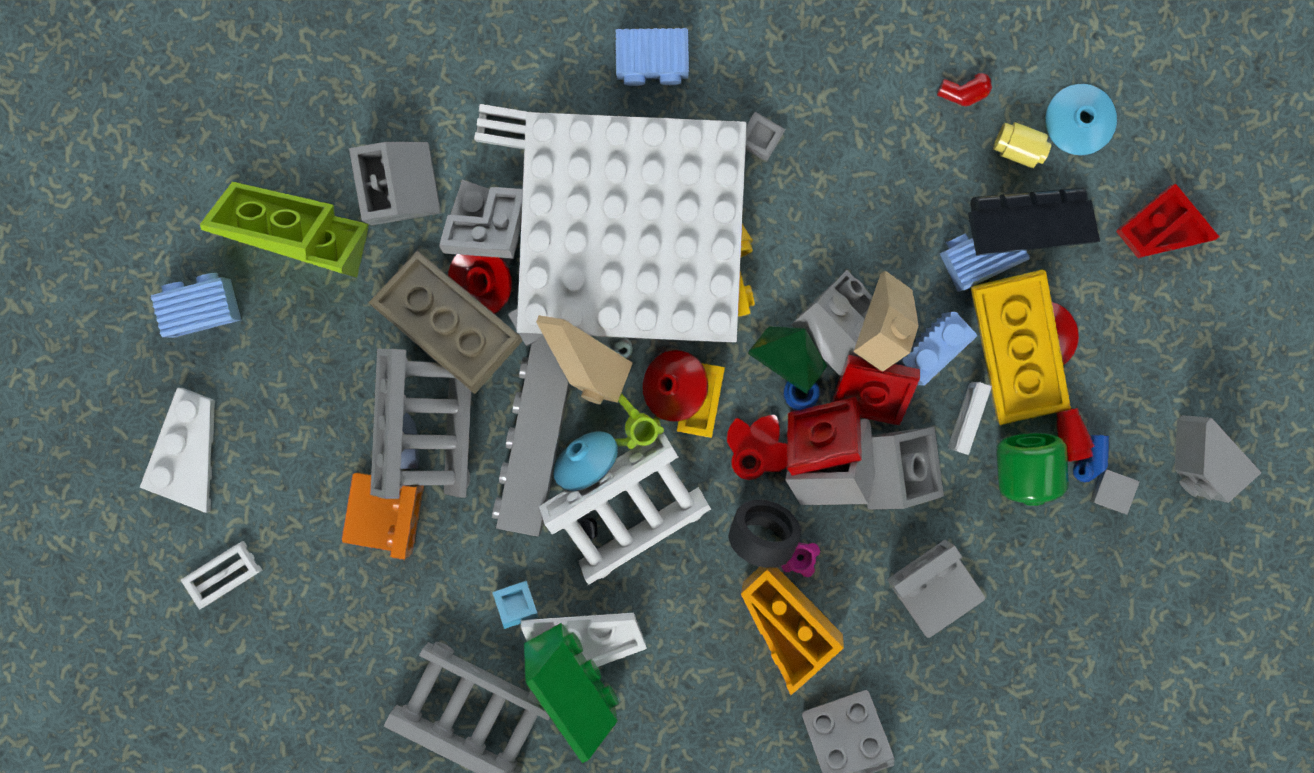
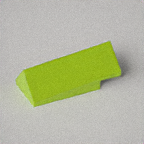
M231 182L200 223V227L203 231L357 278L369 224L335 216L334 205Z

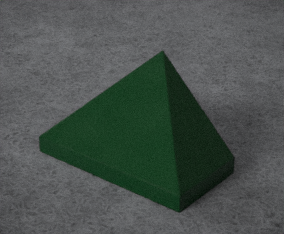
M768 326L748 352L750 356L806 394L827 368V364L806 329Z

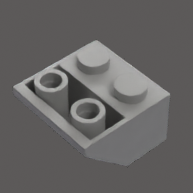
M382 142L349 148L363 222L372 226L441 214L428 142Z
M846 270L791 324L794 328L806 329L822 358L840 376L848 355L861 357L854 352L870 306L872 295L858 279L854 278Z

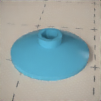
M1075 84L1062 89L1053 97L1046 111L1045 124L1049 137L1058 148L1073 155H1088L1102 149L1111 140L1117 125V114L1112 100L1104 91L1088 84ZM1082 111L1090 115L1089 123L1081 121L1080 113Z
M601 431L587 433L571 442L562 451L555 463L553 474L556 483L564 490L578 491L598 482L609 472L617 458V442L610 434Z

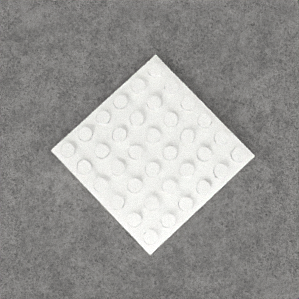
M526 112L517 333L542 334L536 323L538 316L541 315L565 319L590 336L736 343L746 122Z

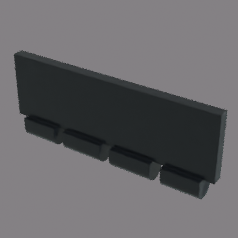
M1083 187L1060 189L1059 191L1047 190L1030 193L1001 194L1000 196L973 197L970 201L971 212L968 213L976 256L1100 242L1092 200H1088L1086 189Z

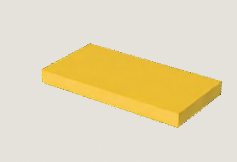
M1039 270L971 286L989 383L992 386L991 393L996 418L999 425L1070 410V400L1046 271Z

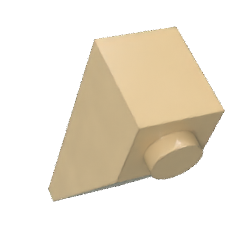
M886 271L880 274L854 349L856 354L882 372L910 354L919 326L913 290Z
M539 315L536 321L568 382L583 391L581 397L596 404H601L602 400L618 403L633 363L565 319Z

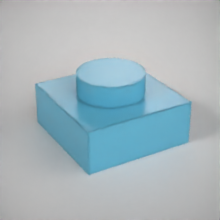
M527 581L493 592L504 629L520 624L521 620L538 618Z

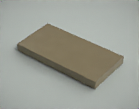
M418 250L369 301V304L474 394L523 341L519 334Z

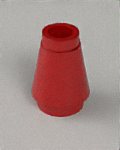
M1078 408L1056 412L1057 435L1066 444L1068 462L1093 457L1091 448L1095 446L1081 415H1079Z

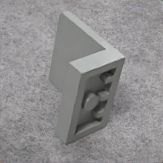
M947 540L942 541L886 579L927 638L932 637L985 600V596L960 561L963 558L955 545Z
M864 690L802 713L822 773H874L894 766V756L869 691Z

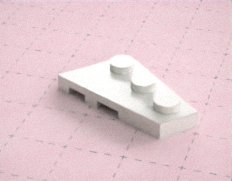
M177 388L140 488L205 513L211 511L209 490L210 480H212V466L210 464L211 444L213 443L215 400L184 388Z
M634 613L521 620V629L527 641L562 622L569 634L574 632L579 638L583 647L582 654L586 660L592 659L597 667L647 649L645 639Z

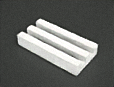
M480 104V114L477 119V132H475L474 140L476 142L525 149V140L484 133L485 128L525 134L526 126L487 120V115L526 121V111Z
M981 382L969 383L948 444L949 449L969 455L992 386Z
M244 541L181 579V582L199 610L263 571L260 565L255 563L253 554L248 552ZM237 553L240 555V560L195 587L192 581ZM246 565L249 569L206 598H202L201 592L242 566Z

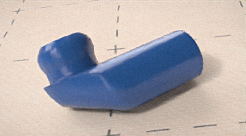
M1091 435L1095 446L1091 448L1093 457L1079 460L1074 465L1073 475L1077 480L1084 483L1090 482L1107 469L1109 436Z

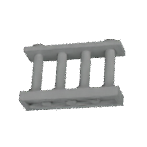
M377 349L370 495L384 499H399V492L402 486L444 485V494L465 498L466 490L470 483L468 448L471 391L439 363L408 361L406 350ZM407 376L448 377V399L406 398L404 395L405 379ZM406 412L447 413L446 435L404 434L402 431L403 416ZM404 449H446L445 471H403L401 468V452Z
M428 642L419 656L429 660V663L408 705H403V707L396 705L389 714L384 727L475 773H521L522 767L517 765L516 758L537 716L546 720L550 718L531 690L527 692L453 655L454 650L448 645L441 642H435L433 645ZM443 667L460 676L461 679L440 721L432 723L422 718L420 711ZM476 684L492 692L493 695L472 736L464 739L453 733L454 729L452 726L473 685ZM505 700H508L525 710L504 752L496 755L485 749L486 745L484 742Z

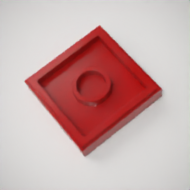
M848 355L831 402L856 397L860 404V418L900 425L920 380V369L893 364L882 372L864 358Z
M856 397L788 413L787 469L791 476L862 460L860 404Z

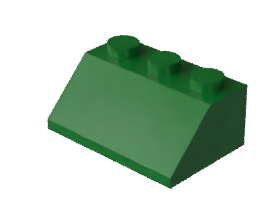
M561 622L524 643L525 681L580 761L584 763L591 758L618 722L615 706L619 705V701L610 685L605 687L601 682V674L596 663L592 659L587 661L582 654L583 647L574 632L569 634Z

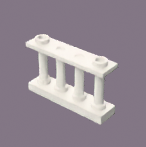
M664 432L663 434H658L656 440L650 445H638L616 458L609 472L592 486L578 491L564 490L539 506L544 524L553 535L559 530L565 529L585 556L578 562L588 585L597 579L606 577L618 566L688 523L697 521L703 514L711 510L699 487L688 492L674 471L670 462L678 458ZM655 471H658L676 499L675 502L660 511H657L639 481ZM623 491L629 493L646 518L629 530L626 529L608 500ZM592 510L598 512L615 537V539L598 549L577 521V519Z

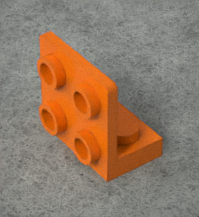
M354 473L352 475L342 542L391 551L390 557L405 560L413 554L424 485L402 486L399 492V499H384L370 495V474Z

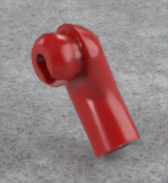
M984 73L975 75V79L962 86L943 79L937 96L961 106H970L985 99L990 94L992 81Z

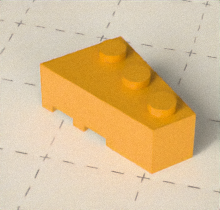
M759 567L743 582L741 596L760 634L763 635L771 651V656L786 682L790 695H792L844 649L843 634L778 567Z

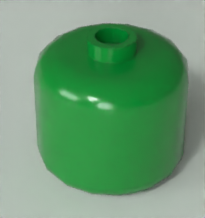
M1025 433L1004 438L996 446L998 486L1000 493L1007 499L1029 506H1038L1062 497L1068 490L1067 447L1063 439L1045 433Z

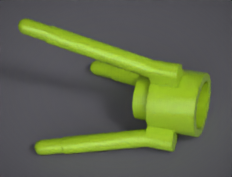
M621 392L618 401L630 417L625 423V432L628 437L615 439L618 447L627 446L629 449H633L637 444L641 446L650 445L656 440L658 434H663L664 432L660 419L658 417L652 419L644 413H639Z

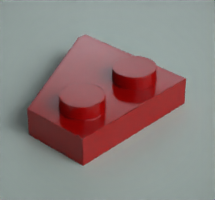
M1177 184L1166 188L1116 230L1117 234L1137 258L1214 241L1220 237Z

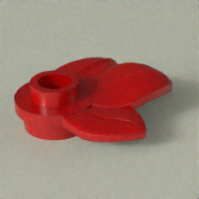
M776 415L761 417L753 422L750 427L738 418L730 425L727 431V443L733 451L731 465L733 471L740 478L753 480L760 477L764 471L779 472L787 466V443L778 442L780 428ZM747 455H752L756 461L755 465L749 469L745 468L742 464L743 458Z

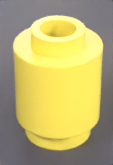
M1016 122L1013 125L1004 123L997 135L993 150L1000 152L1001 157L1034 168L1037 163L1043 164L1051 149V143L1047 142L1048 134Z

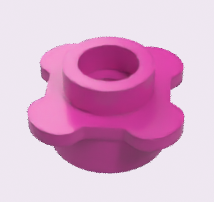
M799 542L792 558L782 565L781 568L785 572L793 570L796 573H801L804 577L812 576L815 572L816 557L820 554L819 546L816 543L805 544ZM799 554H802L804 557L801 561L797 560Z

